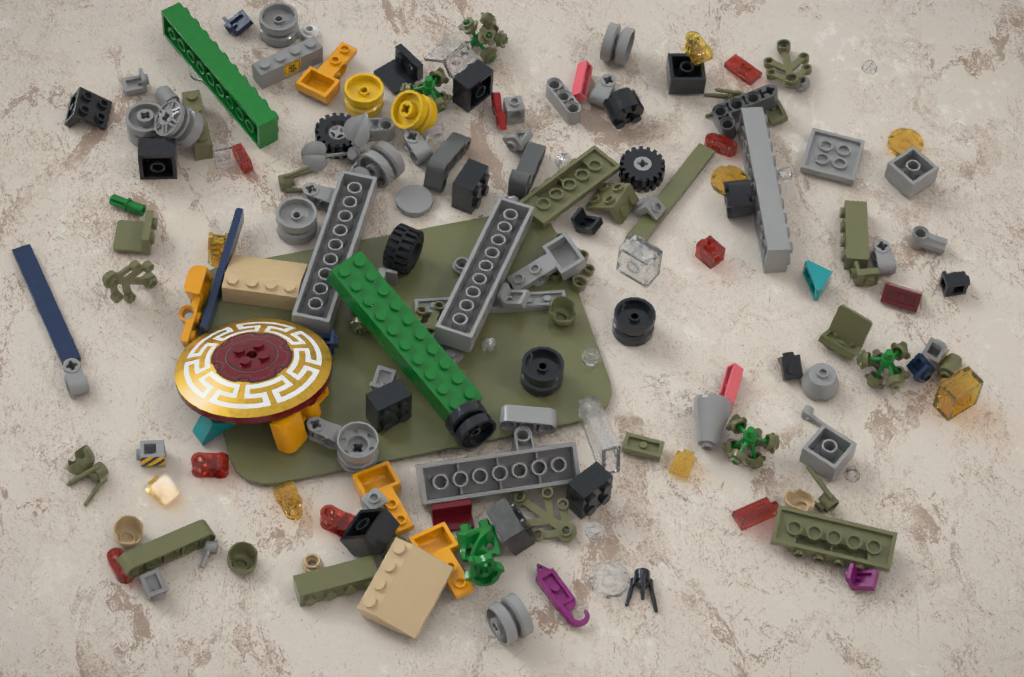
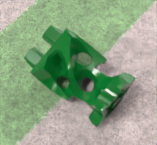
M484 519L478 522L479 528L472 529L468 523L460 525V532L456 533L463 562H469L470 569L465 571V580L472 581L478 586L494 584L505 570L502 563L495 561L493 558L501 556L493 524L491 525L488 519ZM489 543L493 544V550H488L487 545ZM468 549H472L470 555H467Z

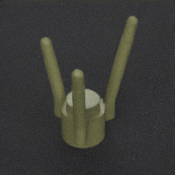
M715 88L716 92L727 94L705 93L704 96L728 98L729 100L744 94V92ZM712 112L705 115L706 118L713 116Z
M306 166L290 173L279 175L280 190L285 189L286 193H303V188L291 187L295 186L294 178L314 171L310 170V166Z
M97 462L90 469L69 480L67 486H71L87 476L93 482L98 481L84 502V506H87L102 484L107 481L105 476L109 473L108 469L102 462Z
M809 465L806 466L811 476L824 492L818 499L820 503L815 501V507L821 512L824 510L831 512L839 504L838 499L829 491Z

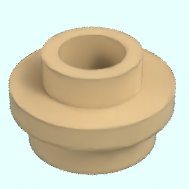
M310 553L303 558L302 567L306 572L321 569L322 559L317 554Z

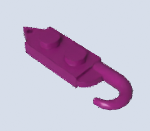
M537 563L535 581L555 609L561 613L566 622L571 626L582 627L586 625L590 619L588 610H584V619L576 620L570 613L576 605L573 594L553 568L549 569Z

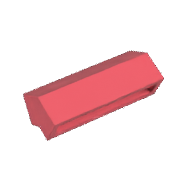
M587 60L578 63L572 88V95L580 105L587 98L593 70L592 65Z
M736 363L727 366L719 395L727 397L729 403L732 402L733 406L744 370Z

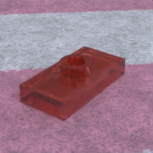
M737 54L724 63V68L750 86L762 77L760 70Z

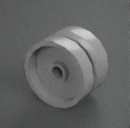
M274 2L263 7L259 15L261 39L267 45L273 47H285L294 43L298 38L299 32L296 9L284 2Z
M611 22L602 42L600 59L610 62L614 58L615 64L625 66L634 44L635 29L625 27L621 32V26Z
M139 102L131 106L126 112L127 137L133 145L138 147V139H164V137L156 133L154 126L155 117L161 108L158 104Z
M377 141L358 158L359 167L366 168L371 176L377 177V187L386 188L405 171V163L402 156L391 144L385 141Z
M290 197L283 200L276 209L277 233L279 237L286 243L293 245L304 244L312 240L317 233V209L314 203L303 197Z
M510 593L501 598V603L495 601L485 607V615L489 627L503 646L507 647L518 641V637L524 638L533 633L534 627L530 614L516 594Z

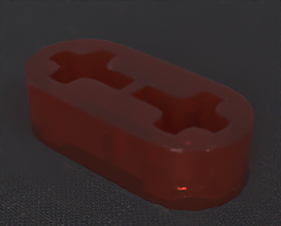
M709 133L705 137L704 145L715 150V153L725 157L736 155L738 148L736 141L717 133Z
M239 143L231 146L233 156L243 174L252 172L253 165L243 145Z
M112 548L107 552V562L118 582L122 584L132 582L134 578H128L122 574L121 566L113 558V556L119 557L124 551L121 548Z

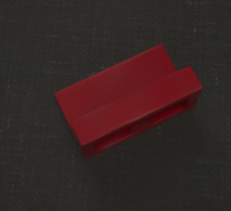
M886 282L880 302L917 312L923 292Z
M471 498L431 504L430 514L433 526L445 522L449 530L453 532L460 531V525L468 523L474 529Z

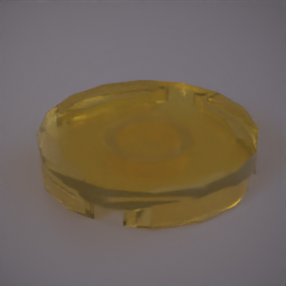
M899 128L891 132L888 137L887 147L896 157L912 146H915L922 152L924 141L921 135L912 129Z
M728 165V167L719 166L711 175V186L718 194L724 196L727 193L724 192L723 182L747 180L746 174L742 169L734 165Z

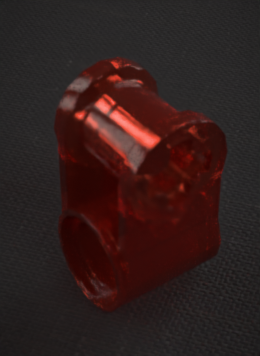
M197 452L191 457V473L197 478L222 479L229 475V455L226 453Z
M325 505L320 510V526L340 538L355 518L353 514L347 513L334 505Z

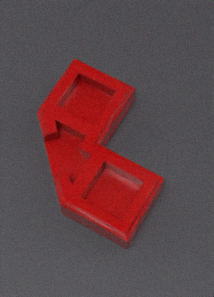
M498 91L491 92L493 114L496 115V127L499 130H507L505 111H502L501 94Z

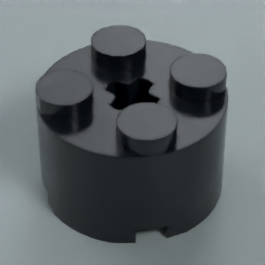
M628 87L619 89L611 94L612 97L609 100L606 98L603 102V108L616 129H621L630 122L633 124L638 123L642 119L641 115L644 112V106L634 89L630 90Z
M750 180L723 182L724 192L727 193L724 194V202L728 207L726 208L727 218L754 215Z

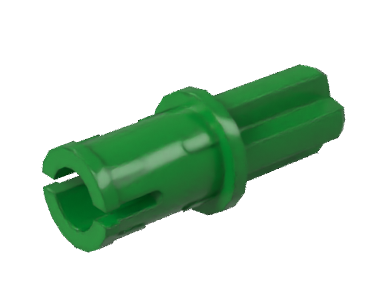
M115 194L110 196V205L119 207L124 212L135 213L141 217L145 214L146 205L134 202L131 198L126 199Z

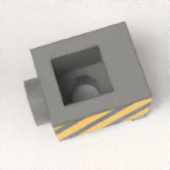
M931 337L922 354L937 363H942L950 349H948V346L943 341Z
M164 440L140 441V449H136V459L141 462V466L165 467Z

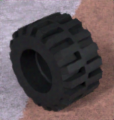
M400 223L392 231L383 253V266L398 271L400 274L407 275L419 259L424 243V233Z

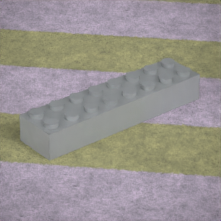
M576 442L416 464L422 505L567 484L580 474Z

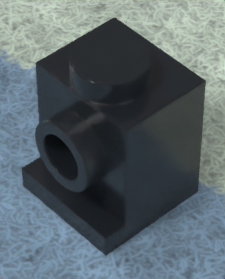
M942 271L939 284L944 297L966 294L967 288L970 286V278L966 275L965 271L948 274L946 271Z

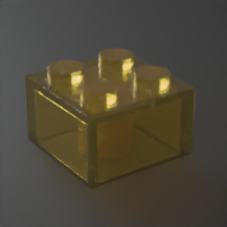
M969 366L964 369H958L952 376L943 378L938 383V389L934 395L935 399L932 406L949 421L977 403L984 381Z

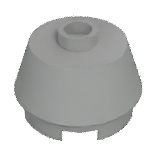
M826 363L814 364L802 376L801 385L804 389L803 392L813 401H816V399H826L828 401L839 390V380L836 371Z

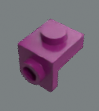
M850 563L849 569L845 573V580L848 582L851 590L875 591L879 577L878 571L857 569L855 563Z

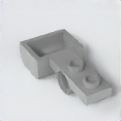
M565 232L542 246L545 255L508 276L507 280L514 290L528 289L533 285L541 286L549 279V275L556 271L563 280H567L585 268L586 260Z

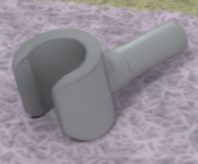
M806 405L801 413L802 419L812 420L822 426L824 422L813 415L814 408Z
M217 541L206 542L204 557L200 563L201 568L205 567L210 553H217Z

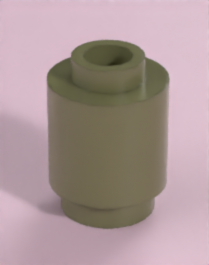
M954 353L947 355L937 371L938 376L946 382L954 381L962 367V358Z

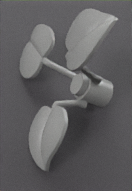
M368 113L351 117L345 122L344 135L347 140L352 141L351 145H353L347 152L326 154V145L320 141L309 142L301 151L303 162L306 166H310L312 171H322L327 166L326 157L347 155L351 161H356L351 167V172L371 176L366 168L356 167L358 165V158L367 151L364 146L370 138Z

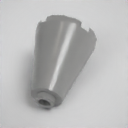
M699 394L694 399L697 442L703 450H712L719 443L733 403H729V399L722 395L709 394L708 397H702L703 394Z

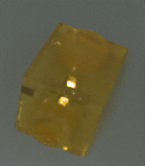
M683 449V452L677 450L669 473L688 480L693 465L697 462V458L694 457L695 453L687 449Z
M165 474L161 477L154 476L147 482L149 486L145 489L146 492L151 491L162 506H165L180 493Z

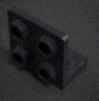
M399 44L395 46V59L374 70V75L380 78L382 83L393 94H398L401 92L402 83L407 82V84L412 83L413 85L416 81L423 79V64L407 48Z
M79 87L70 97L64 125L71 128L75 123L83 120L105 130L112 102Z

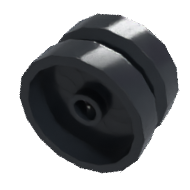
M629 297L621 300L614 309L612 332L615 338L628 346H640L647 343L654 332L656 311L653 305L639 297Z
M541 346L532 348L525 353L522 358L520 382L528 393L539 397L553 395L560 389L564 372V360L561 354L552 348Z
M472 400L454 409L446 419L445 427L462 450H471L485 443L496 430V423L487 414V410L480 401Z

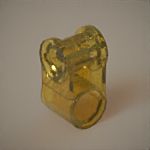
M690 31L685 35L686 42L683 45V50L694 65L697 66L713 59L711 47L707 45L698 32Z
M209 232L208 262L210 266L218 267L228 233L221 235Z
M291 480L273 487L275 499L280 504L285 516L290 520L301 518L303 515L301 507L302 498L294 482Z

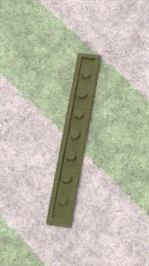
M701 143L697 145L657 196L665 206V211L658 220H653L648 213L642 215L627 234L625 241L640 249L645 245L715 155V150Z

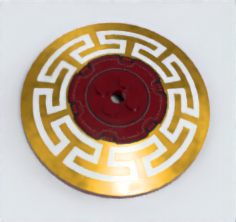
M259 318L240 320L221 325L208 331V333L202 334L184 349L175 367L176 389L188 407L207 418L234 424L269 422L287 417L304 409L324 392L332 376V357L324 340L315 332L302 325L279 319Z

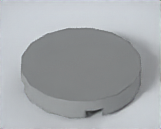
M408 185L398 192L396 205L398 210L400 209L404 215L420 217L431 210L433 198L430 191L425 187Z

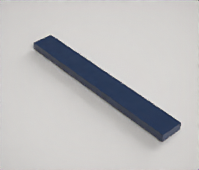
M237 208L234 213L200 324L201 335L208 333L213 325L222 295L221 287L224 275L235 252L244 223V211L242 208Z
M27 244L12 249L13 256L62 366L63 362L69 358L81 361V356L31 245Z

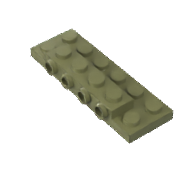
M594 145L578 158L572 159L566 167L560 168L555 175L547 178L539 187L533 188L528 195L518 202L533 206V220L544 228L619 172L620 165Z
M779 505L770 544L789 548V552H792L793 556L797 558L813 557V561L823 563L826 560L833 562L832 564L835 567L840 568L844 567V565L849 566L850 563H855L857 569L873 568L889 572L898 533Z

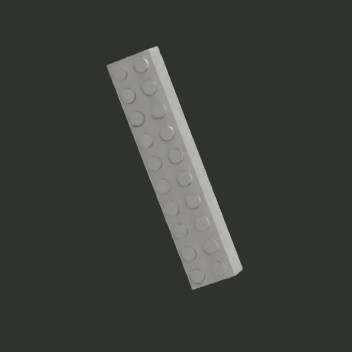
M763 107L741 108L737 133L746 180L749 179L751 183L754 207L753 219L763 272H786L787 265H790V253L793 252V244L789 242L790 229L786 227L787 214L783 213L784 199L780 197L781 184L777 182L779 174L778 170H775L776 158L772 156L773 143L769 141L770 128L766 126L768 123L767 114H764Z
M341 170L292 312V323L302 325L318 334L330 335L342 298L330 285L327 278L331 269L358 251L377 194V177Z
M498 197L435 326L434 339L438 343L468 353L471 352L532 224L533 206Z

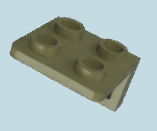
M603 183L589 199L586 208L587 210H609L615 223L623 224L639 198L631 183Z
M146 210L145 221L119 220L117 222L113 250L116 252L150 254L152 244H155L154 230H157L158 218H155L154 211Z
M842 304L838 307L829 329L821 334L818 341L826 348L839 353L841 357L851 360L860 353L873 323L868 318Z

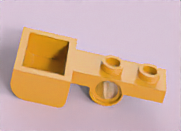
M341 42L318 69L309 66L295 82L296 90L328 105L340 92V80L336 77L341 78L344 75L347 64L357 54V48Z
M195 265L189 269L184 284V290L191 301V305H184L179 310V317L184 324L180 339L183 346H188L197 338L196 327L202 321L203 314L201 310L203 305H206L213 281L208 268L200 265ZM187 313H193L190 319L184 318Z
M328 386L313 403L287 417L273 420L270 423L279 451L286 454L294 453L308 439L304 421L312 417H320V403L329 395Z
M388 460L352 474L353 486L359 498L376 487L388 499V502L381 508H387L400 523L395 535H402L414 530V524L396 494L401 491V482Z
M445 522L408 537L409 543L454 567V571L446 585L455 600L474 592L473 585L470 581L465 580V572L454 554L458 553L459 544Z

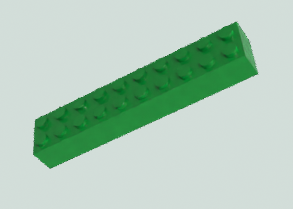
M180 2L162 10L163 35L257 147L262 149L277 141L279 132L277 113L269 108L267 101L259 96L256 88L249 84L247 78L240 74L237 66L229 61L227 54L223 53L219 49L218 44L211 40L208 32L200 27L196 18L193 19L189 10L186 7L184 8Z
M361 250L330 270L327 278L330 285L444 421L461 404L472 400L481 402L483 398L481 393Z

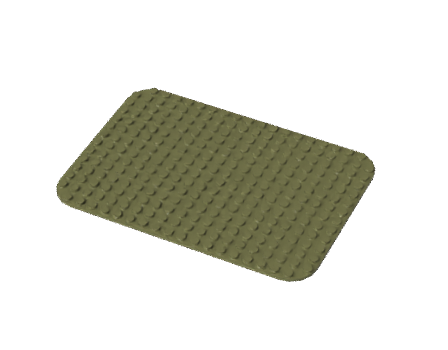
M489 216L418 229L424 233V243L419 259L407 275L398 273L397 285H390L414 315V299L450 297L460 277L459 274L453 271V262L459 257L469 258ZM532 220V224L504 283L509 284L511 290L514 289L508 282L507 277L545 255L542 246L550 242L551 238L557 234L551 223L542 228ZM390 235L364 239L360 242L358 251L361 250L377 271H379L380 267L385 268L383 266V253ZM314 249L268 257L266 259L304 263L309 266ZM217 267V268H214V269H212V270H209L210 273H211V275H212V277H213V281H212V284H211V288H212V285H213L214 278H215V275H216V272H217L218 267ZM561 276L558 280H551L549 278L541 286L533 285L529 287L528 291L565 290L566 296L575 302V311H577L576 318L572 324L567 326L554 324L549 318L548 310L488 314L471 352L468 353L456 349L463 353V359L457 366L466 372V377L483 396L481 404L496 423L495 432L486 442L514 437V431L503 430L499 426L500 411L504 405L552 408L557 411L556 428L594 419L608 407L612 396L611 382L579 293L571 288V277L567 280H563ZM221 295L211 330L221 325L247 319L264 318L292 322L293 310L224 302ZM342 299L332 329H335V336H339L338 348L334 347V355H331L332 376L328 384L329 395L320 403V418L342 427L356 421L371 425L366 418V394L373 391L369 384L370 381H373L377 366L381 365L397 370L395 380L400 378L412 394V416L406 422H400L389 430L378 433L379 453L376 465L387 460L392 462L460 448L454 437L445 427V421L370 331L362 334L351 331L350 322L357 316L349 310V306ZM203 305L202 307V314H204L206 305ZM422 318L421 323H427L429 318ZM197 324L198 336H201L200 324ZM539 346L556 350L564 360L562 385L556 393L546 397H539L528 393L520 382L522 358L530 349ZM306 419V420L304 421V425H305L306 432H307V429H308V428H307V421H308V419ZM272 421L255 424H236L223 431L229 459L236 473L246 481L258 485H280L345 471L337 461V449H328L309 439L294 453L286 454L279 451L270 427Z

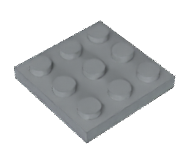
M812 128L800 172L853 185L865 141Z

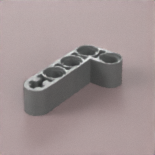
M768 84L715 105L712 109L713 122L720 136L725 140H732L736 137L735 122L739 121L741 108L763 107V111L775 107L778 104L777 87Z
M453 132L427 164L423 185L425 188L438 193L443 192L447 183L448 173L468 151L471 138Z
M528 141L517 169H512L508 182V196L514 195L521 200L530 193L544 159L546 146Z

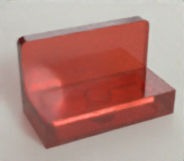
M765 497L733 511L732 517L741 531L775 517L779 504L777 501L771 503Z

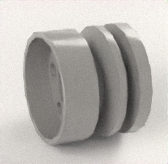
M171 100L163 104L155 117L154 126L158 135L164 138H175L176 144L182 147H189L200 137L203 131L204 120L201 113L178 101Z
M356 421L350 422L340 429L337 436V461L341 468L355 474L376 465L379 453V438L375 428L368 423Z

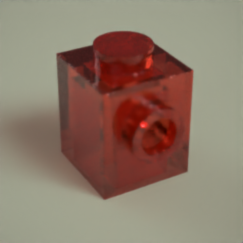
M709 235L696 244L695 257L709 269H712L724 260L726 248Z

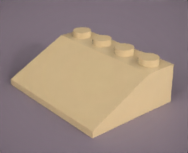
M233 254L221 287L222 301L293 310L308 264Z
M396 537L357 609L362 617L416 640L454 571V567L414 544Z

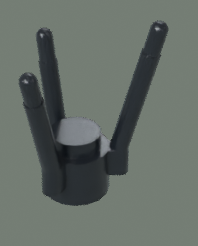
M638 568L634 571V577L630 579L625 606L629 605L634 586L640 589L641 600L645 599V589L649 587L653 609L657 613L658 608L650 571L646 568Z

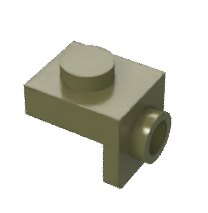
M854 261L849 274L855 286L877 285L880 272L879 268L860 269L858 261Z

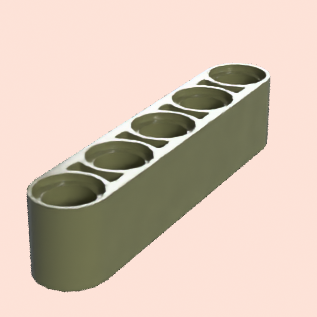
M198 520L122 553L117 561L127 577L134 578L205 547L206 542L214 541L216 535L205 520Z

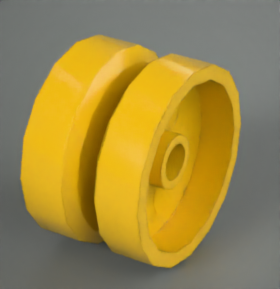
M358 73L346 80L344 85L346 111L353 117L368 113L369 118L377 116L384 106V88L380 78L369 73Z
M414 90L401 92L395 98L391 107L392 121L396 126L404 130H416L419 134H424L434 126L437 120L438 110L434 100Z

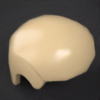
M801 488L794 492L789 489L784 495L786 507L807 512L814 510L815 500L809 492L803 491Z
M121 516L115 522L113 537L119 546L132 548L138 546L144 536L143 522L136 516Z

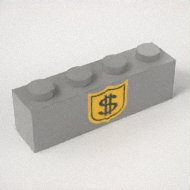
M313 36L252 64L253 79L261 89H264L308 69L309 66L313 67L322 63L323 47Z

